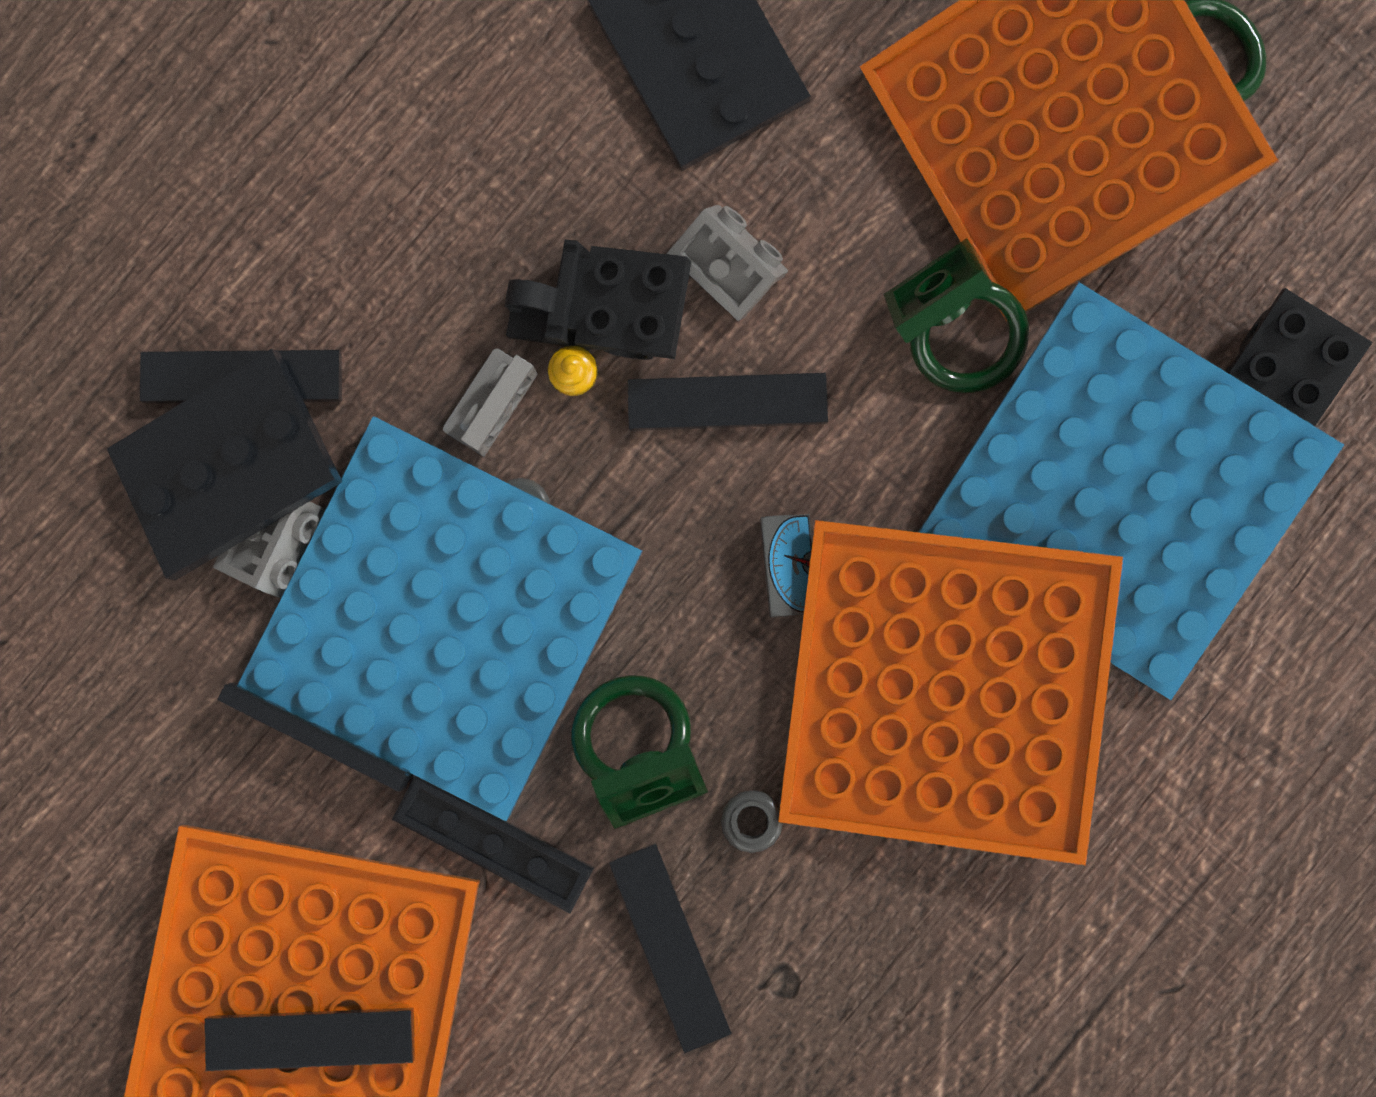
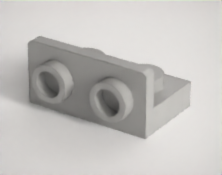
M715 205L704 209L667 254L687 256L692 261L689 275L737 321H740L746 317L774 283L783 279L789 271L781 264L783 257L776 248L764 240L758 242L745 230L747 223L740 214L728 206L722 208L720 205Z
M494 349L443 426L444 432L477 454L485 457L538 374L534 366L517 354L512 358L500 349Z
M309 501L218 555L213 568L255 589L282 598L326 509Z

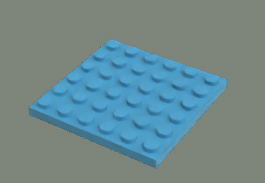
M1077 282L918 532L1123 557L1110 663L1169 700H1172L1342 450L1344 444L1082 283Z
M373 416L341 478L342 483L338 484L238 684L242 688L286 708L287 711L330 730L332 734L356 746L359 745L399 768H405L410 771L409 773L507 821L643 551Z

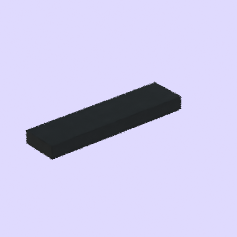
M268 350L140 352V401L144 404L183 403ZM276 350L281 353L304 402H342V352L340 350Z
M826 373L627 379L629 431L819 425L828 423Z
M238 683L225 684L217 698L218 701L398 792L407 788L413 774L409 773V770L399 768L376 756L375 753L332 734L330 730L287 711L286 708L242 688Z
M414 776L392 818L393 821L568 913L572 912L594 869V866L520 827L504 821L417 776Z
M653 843L609 861L684 1053L731 1035V1029L657 844Z
M414 1008L219 1015L205 1018L206 1071L413 1063L415 1060Z

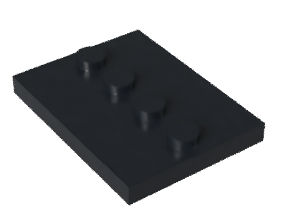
M587 0L589 8L681 171L810 102L811 96L757 0Z
M273 349L266 351L107 448L165 578L175 581L342 483L281 353Z

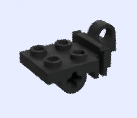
M566 239L564 240L556 288L529 280L512 279L508 282L504 305L510 311L506 332L508 338L558 344L565 347L575 346L576 344L587 351H591V349L604 350L609 354L630 359L651 360L653 357L675 359L692 261L687 256L591 246L589 252L578 241Z
M1283 288L1270 308L1264 311L1254 323L1239 348V354L1231 366L1226 368L1225 372L1313 426H1316L1373 342L1290 290Z

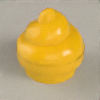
M563 347L556 351L549 361V380L553 387L564 395L578 396L584 394L592 388L597 379L598 369L596 361L592 354L582 347Z

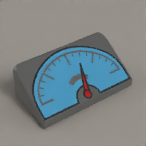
M810 515L760 517L769 618L804 615L812 551Z

